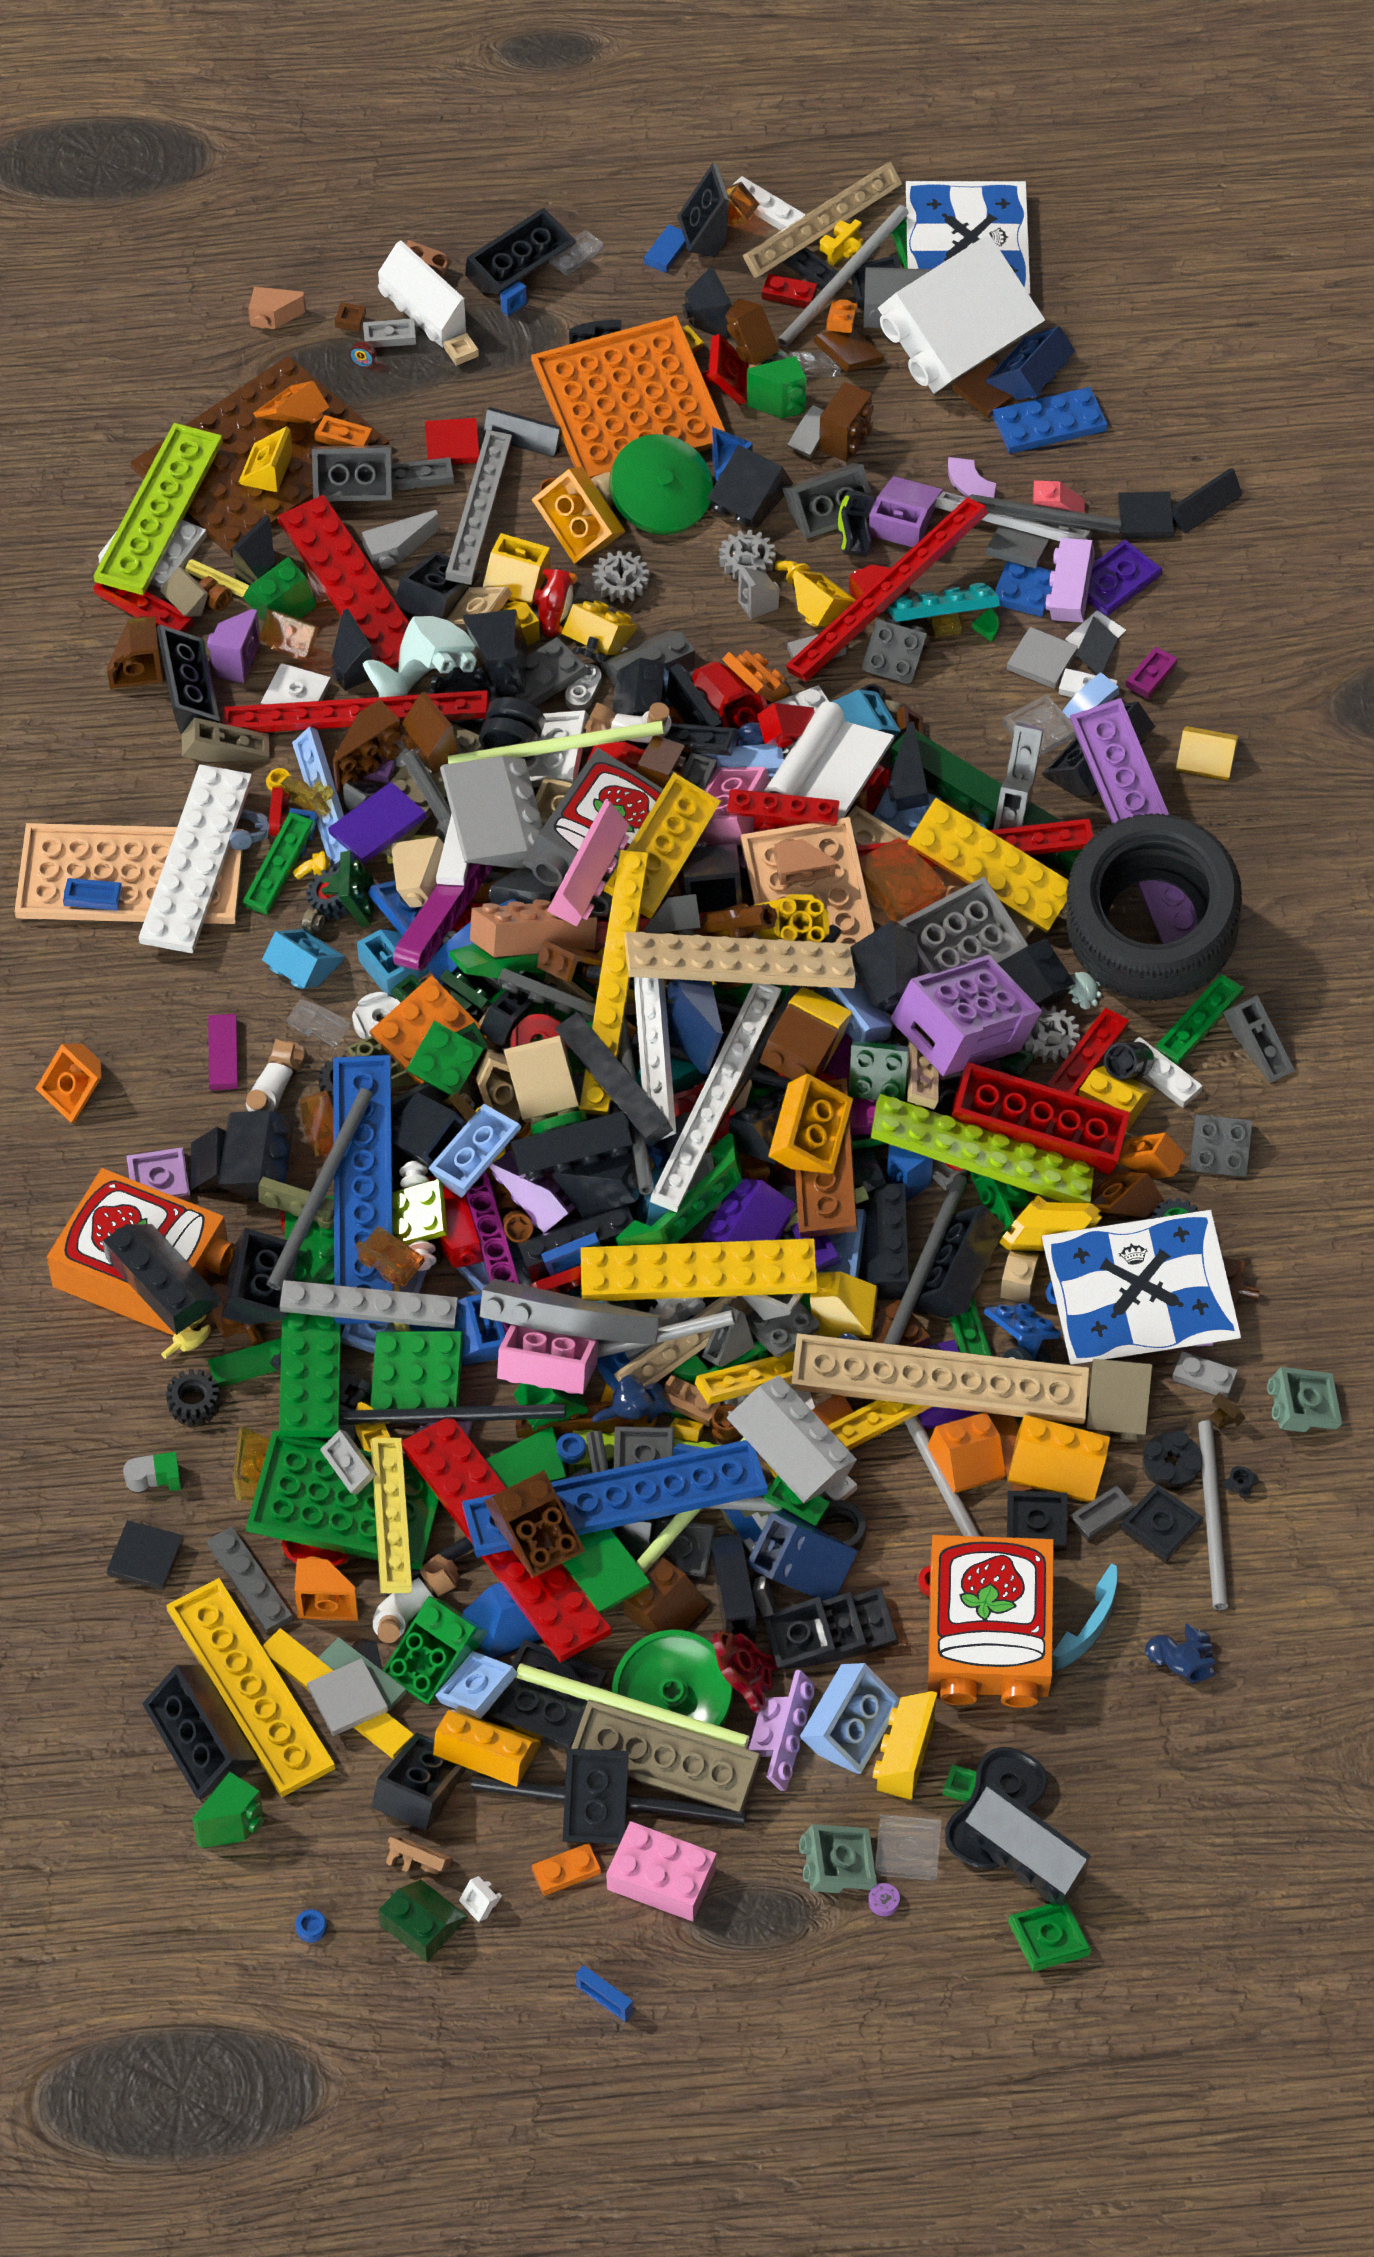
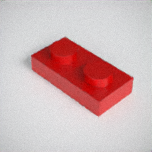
M768 274L762 290V299L806 308L814 300L817 284Z

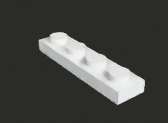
M743 176L726 190L731 201L779 230H783L805 216L801 211Z

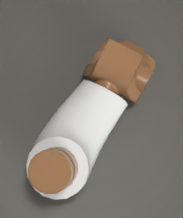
M596 703L584 729L586 733L663 721L665 734L657 736L665 737L670 730L672 722L669 717V708L663 703L652 704L650 710L643 716L616 714L605 705ZM653 736L629 741L650 743Z
M275 1039L272 1054L268 1058V1064L246 1097L248 1111L270 1110L276 1112L286 1085L293 1073L292 1069L298 1071L303 1066L307 1053L303 1046L295 1042Z
M439 1554L434 1556L420 1569V1574L425 1580L424 1582L418 1577L412 1581L411 1593H392L377 1607L373 1616V1629L382 1642H395L404 1633L407 1623L420 1611L428 1596L433 1597L432 1594L435 1593L440 1598L446 1592L456 1587L455 1583L460 1579V1576L457 1572L458 1568L452 1560H447Z

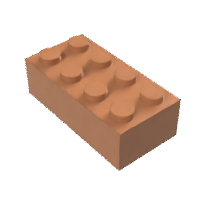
M534 900L533 904L512 901L505 906L486 903L482 907L472 908L470 941L493 957L538 954L545 940L582 950L595 949L597 917L590 913L588 919L581 918L576 927L548 912L547 910L551 902L547 900Z

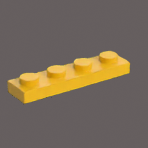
M795 1351L786 1353L782 1357L773 1356L698 1375L695 1385L709 1405L751 1394L757 1387L778 1375L787 1384H791Z

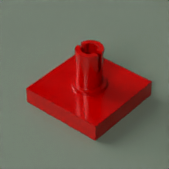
M718 334L711 337L709 370L701 372L706 387L709 388L717 384L738 405L747 402V369L749 368V363L739 358L736 349L723 336Z

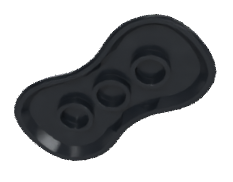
M998 1747L987 1752L978 1764L975 1789L971 1798L949 1819L946 1825L945 1843L951 1853L960 1860L978 1868L994 1869L1000 1867V1865L993 1861L988 1852L981 1847L976 1848L966 1840L963 1835L965 1821L990 1782L1025 1808L1029 1809L1040 1800L1047 1788L1048 1780L1044 1766L1031 1755L1015 1748Z

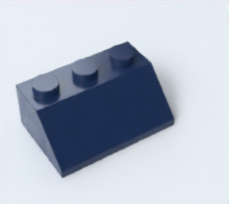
M1060 326L1024 336L985 381L1018 400L1027 397L1033 399L1043 392L1042 388L1045 384L1051 382L1056 377L1055 373L1068 364V358L1075 350Z

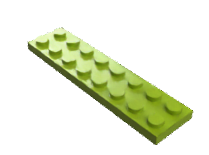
M173 423L94 573V581L96 583L144 595L223 443L222 435Z
M882 1094L878 1097L871 1138L1063 1203H1090L1094 1168L1090 1167L1086 1162L1064 1158L1057 1152H1047L1035 1148L1030 1143H1021L1009 1139L1004 1134H995L983 1130L977 1125H969L954 1120L950 1116L900 1101L894 1097Z

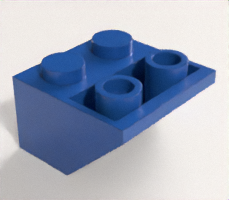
M889 1144L887 1184L905 1183L906 1202H908L931 1185L933 1158Z

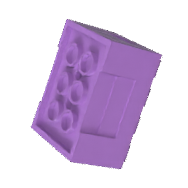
M990 955L970 960L968 964L933 975L928 973L912 978L890 1020L942 1076L964 1070L967 1062L979 1065L1021 1051L1042 1010ZM916 1023L935 1042L934 1047L914 1028Z

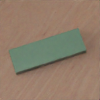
M339 1637L318 1657L332 1670L339 1669L362 1658L388 1707V1712L386 1713H389L407 1694L406 1689Z

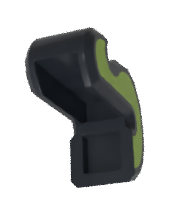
M849 491L841 501L838 511L837 528L839 534L843 537L840 548L845 555L866 557L871 551L872 540L867 522V513L870 512L875 500L871 493Z

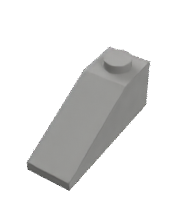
M436 510L362 532L363 549L374 571L387 569L399 564L439 531L438 513Z

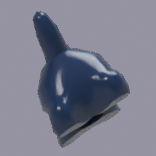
M631 1374L619 1381V1385L613 1393V1405L595 1414L592 1417V1422L597 1423L619 1416L623 1419L634 1420L646 1416L647 1423L651 1424L661 1412L672 1413L675 1411V1407L663 1396L664 1389L660 1384L654 1382L644 1387L638 1377Z

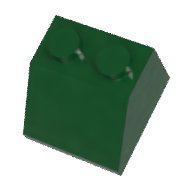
M421 1879L399 1888L378 1910L380 1926L425 1962H428L468 1919V1915Z

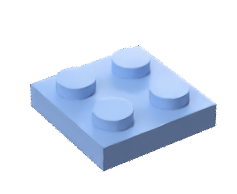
M472 1651L435 1696L440 1703L481 1719L518 1673L511 1665Z

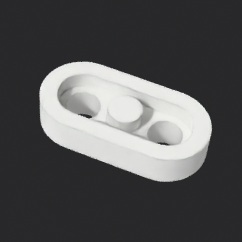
M584 664L588 674L568 686L565 693V702L569 709L583 711L591 706L602 682L601 671L597 666Z

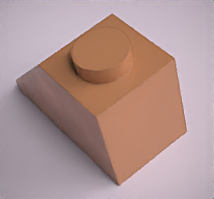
M254 287L249 305L250 326L276 329L304 314L306 310L304 292Z
M784 839L774 844V859L780 885L835 876V859L802 839Z

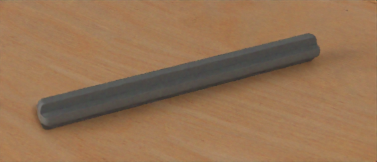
M974 494L969 497L985 505L988 513L1112 534H1119L1122 527L1121 520L1117 518Z

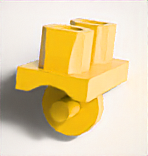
M855 219L851 224L840 220L834 228V236L836 238L825 235L820 240V250L828 255V264L835 266L844 256L846 258L853 257L862 247L864 240L859 233L860 221Z

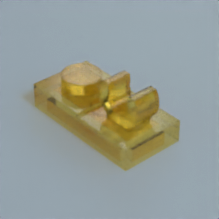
M289 776L280 783L286 793H289L293 803L315 811L324 817L331 811L325 802L334 795V791L329 785L324 787L322 782L319 781L310 788L305 781L301 779L297 781Z

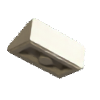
M178 567L161 587L160 592L184 616H202L208 593L183 567Z

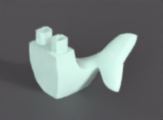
M434 616L413 617L401 643L398 673L376 660H366L363 663V667L379 692V697L406 696L409 690L433 668H437L440 673H449L454 667H460L463 672H472L477 661L473 656L475 644L465 631L448 620Z

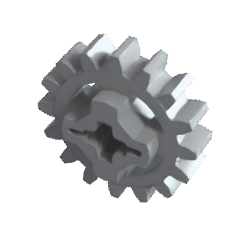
M740 530L737 537L730 534L728 535V541H722V548H719L720 567H724L725 574L732 572L734 580L739 577V568L743 566L766 573V570L772 571L773 563L776 562L775 545L770 544L769 537L762 539L761 532L755 536L752 535V530H748L747 534L743 535Z
M621 551L617 552V556H613L609 552L607 553V559L600 557L599 565L593 566L592 582L595 584V591H601L602 598L609 595L611 602L616 598H620V602L624 603L627 597L634 601L635 594L642 596L643 589H648L649 570H647V563H641L640 556L632 558L631 552H628L626 556L622 555Z
M1041 1006L1042 1012L1024 1043V1050L1027 1052L1032 1051V1054L1035 1055L1034 1060L1041 1056L1043 1063H1046L1048 1058H1052L1054 1063H1057L1058 1056L1066 1060L1068 1053L1072 1052L1076 1044L1079 1043V1024H1074V1016L1066 1017L1067 1010L1065 1009L1058 1013L1056 1012V1006H1052L1051 1011H1047L1044 1006Z

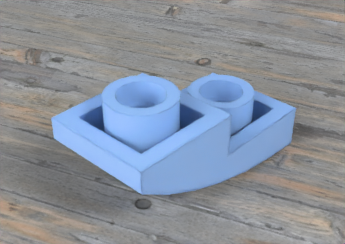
M1099 673L1070 700L1063 709L1062 716L1070 721V715L1109 702L1119 694V687L1104 674Z

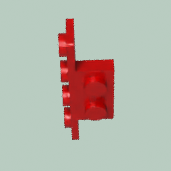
M731 789L727 814L754 817V832L809 823L836 826L840 802L833 799Z

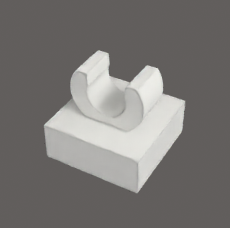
M479 1876L469 1881L459 1899L461 1904L478 1922L488 1918L491 1910L498 1904L502 1896L500 1893L495 1894L490 1889L492 1884L484 1882Z

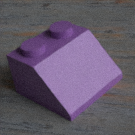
M251 609L220 622L215 632L210 633L207 648L211 652L209 664L213 667L214 677L245 683L261 645L257 610Z

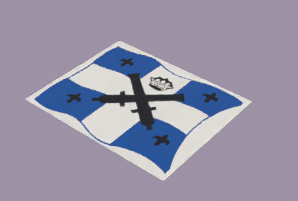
M906 181V209L909 212L907 215L908 269H934L990 234L1025 290L1030 294L1026 181Z
M1211 1210L1042 1236L1070 1365L1092 1362L1093 1359L1104 1360L1241 1338Z

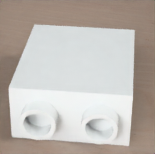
M990 234L905 286L878 307L882 314L880 325L883 332L891 341L901 343L910 357L908 367L913 378L922 386L928 385L933 394L1021 339L1045 321Z

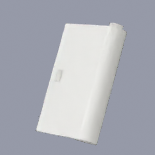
M828 701L823 702L764 792L839 800L838 819L844 818L894 740V735L846 722L843 710L838 704Z

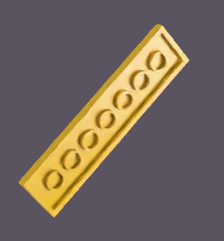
M814 1239L581 1247L582 1299L618 1301L817 1293Z
M220 1578L166 1605L169 1615L199 1664L203 1666L281 1798L335 1770L333 1760Z

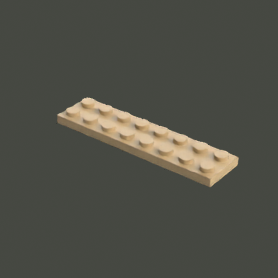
M626 932L624 943L629 977L854 988L856 978L850 944L786 941L783 939L730 938L727 936L674 935L670 933Z

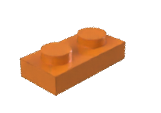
M849 300L832 301L826 331L852 333L857 313V303H851Z
M324 415L315 432V441L333 446H368L373 436V429Z
M589 1843L532 1865V1872L543 1896L601 1874V1869Z

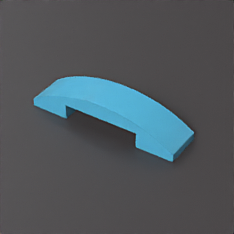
M1111 1563L1097 1584L1095 1600L1100 1603L1078 1637L1066 1632L1052 1654V1669L1054 1671L1066 1667L1081 1657L1095 1643L1105 1628L1114 1604L1117 1584L1116 1565Z

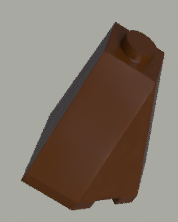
M155 616L128 619L107 666L110 689L163 683Z

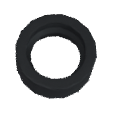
M843 1500L829 1501L830 1506L816 1529L820 1530L822 1523L830 1518L841 1517L848 1519L855 1525L856 1532L851 1539L843 1543L859 1551L866 1539L865 1516L851 1502Z

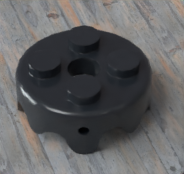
M455 667L446 677L442 678L436 674L431 681L429 694L488 690L489 703L496 699L495 686L489 683L484 670L480 667H475L472 672H463L461 668ZM485 719L449 722L467 730H472L482 726Z

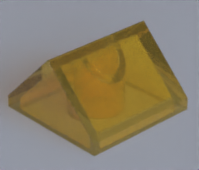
M244 1426L240 1427L238 1431L233 1485L236 1500L253 1501L270 1440Z

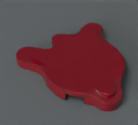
M725 1631L715 1633L712 1641L718 1666L724 1678L744 1696L754 1713L763 1711L766 1708L763 1693L772 1689L771 1672L778 1668L775 1657L761 1652L742 1633L735 1636L733 1633Z

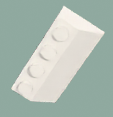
M401 240L397 242L378 272L379 291L384 297H388L394 302L400 312H404L410 319H414V325L422 328L431 341L437 342L443 348L445 341L466 333L464 298Z

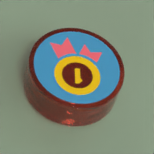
M357 342L353 345L349 356L354 364L365 368L373 364L376 358V351L368 343Z

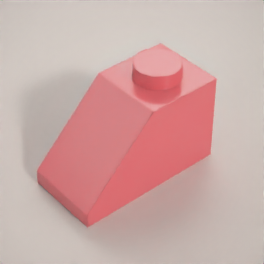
M1034 481L1033 505L1085 513V499L1062 482Z

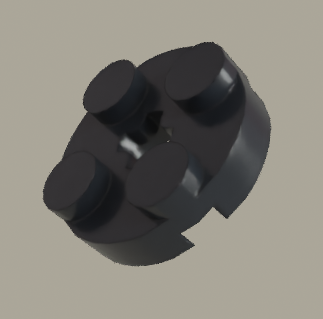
M1168 1432L1159 1434L1146 1443L1142 1466L1146 1476L1154 1484L1167 1485V1489H1182L1192 1484L1197 1478L1201 1468L1202 1454L1198 1445L1185 1432ZM1169 1456L1178 1458L1177 1465L1174 1466L1171 1462L1166 1463L1165 1461Z

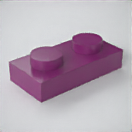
M1155 646L1126 680V687L1149 699L1177 666L1178 658Z

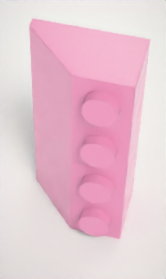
M605 799L547 910L576 927L581 918L588 919L594 907L590 903L593 895L600 896L606 884L602 880L605 872L611 874L618 859L614 858L617 849L623 850L630 838L625 834L630 825L610 801Z

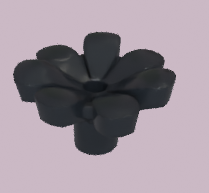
M589 636L587 646H576L572 651L576 655L581 654L598 662L606 661L607 658L606 655L601 654L597 650L599 639Z

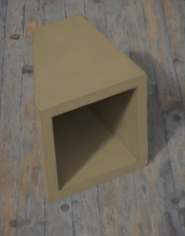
M1093 1359L1086 1431L1108 1437L1110 1434L1121 1435V1440L1138 1442L1139 1437H1145L1152 1364Z

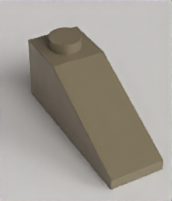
M194 718L182 733V757L203 762L267 760L270 757L269 734Z

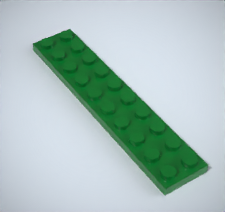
M325 1196L334 1201V1196ZM286 1211L284 1239L288 1240L298 1217ZM312 1222L298 1251L293 1281L334 1285V1226L330 1229H323L318 1225V1222ZM287 1312V1317L282 1320L279 1437L332 1438L338 1432L341 1324H335V1317Z

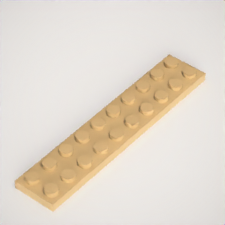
M797 1333L791 1388L806 1392L1018 1417L1028 1415L1044 1420L1084 1424L1089 1368Z

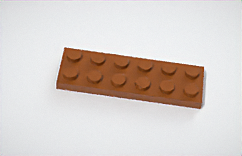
M847 1078L822 1081L849 1096ZM849 1113L834 1172L827 1174L795 1170L798 1225L801 1238L858 1231L851 1118Z

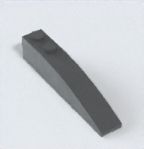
M494 1279L482 1290L480 1317L535 1330L615 1342L650 1345L657 1343L659 1315Z

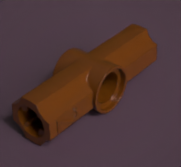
M769 903L754 906L740 904L722 911L704 914L700 926L702 933L708 936L722 937L730 935V938H736L754 931L775 927L778 916L776 909L772 908Z

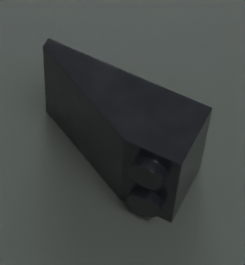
M715 163L711 164L677 215L689 252L711 257L717 255L727 240L729 198L718 166Z
M434 551L400 578L395 602L405 613L417 616H434L446 620L468 588L474 585L481 571L475 569L471 585L445 580L450 557Z
M1046 938L1021 949L998 963L1040 1009L1041 1006L1047 1007L1063 1000L1075 985L1072 977Z
M417 1732L378 1777L371 1807L388 1816L406 1822L415 1828L427 1831L440 1815L466 1767L433 1755L435 1740Z

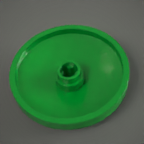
M652 434L631 441L617 455L609 476L611 496L619 512L631 524L648 533L673 535L684 532L698 523L710 505V501L707 498L713 489V483L706 462L692 446L672 436Z
M683 1630L656 1632L635 1643L621 1659L614 1674L612 1684L613 1693L720 1727L723 1726L729 1715L734 1695V1688L727 1682L720 1671L713 1644L697 1634Z

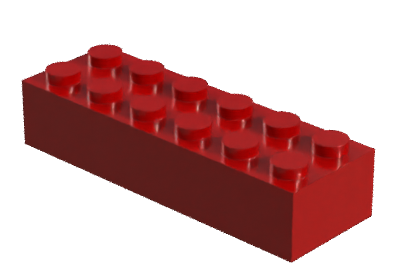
M967 1062L961 1074L950 1117L954 1120L969 1125H977L981 1129L995 1134H1004L1009 1139L1021 1143H1030L1035 1148L1047 1152H1057L1062 1157L1073 1161H1084L1090 1167H1093L1095 1171L1111 1175L1118 1162L1130 1116L1128 1111Z

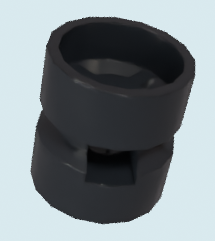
M1142 1042L1115 1043L1108 1048L1104 1056V1066L1107 1072L1117 1079L1143 1077L1150 1072L1154 1063L1151 1049Z

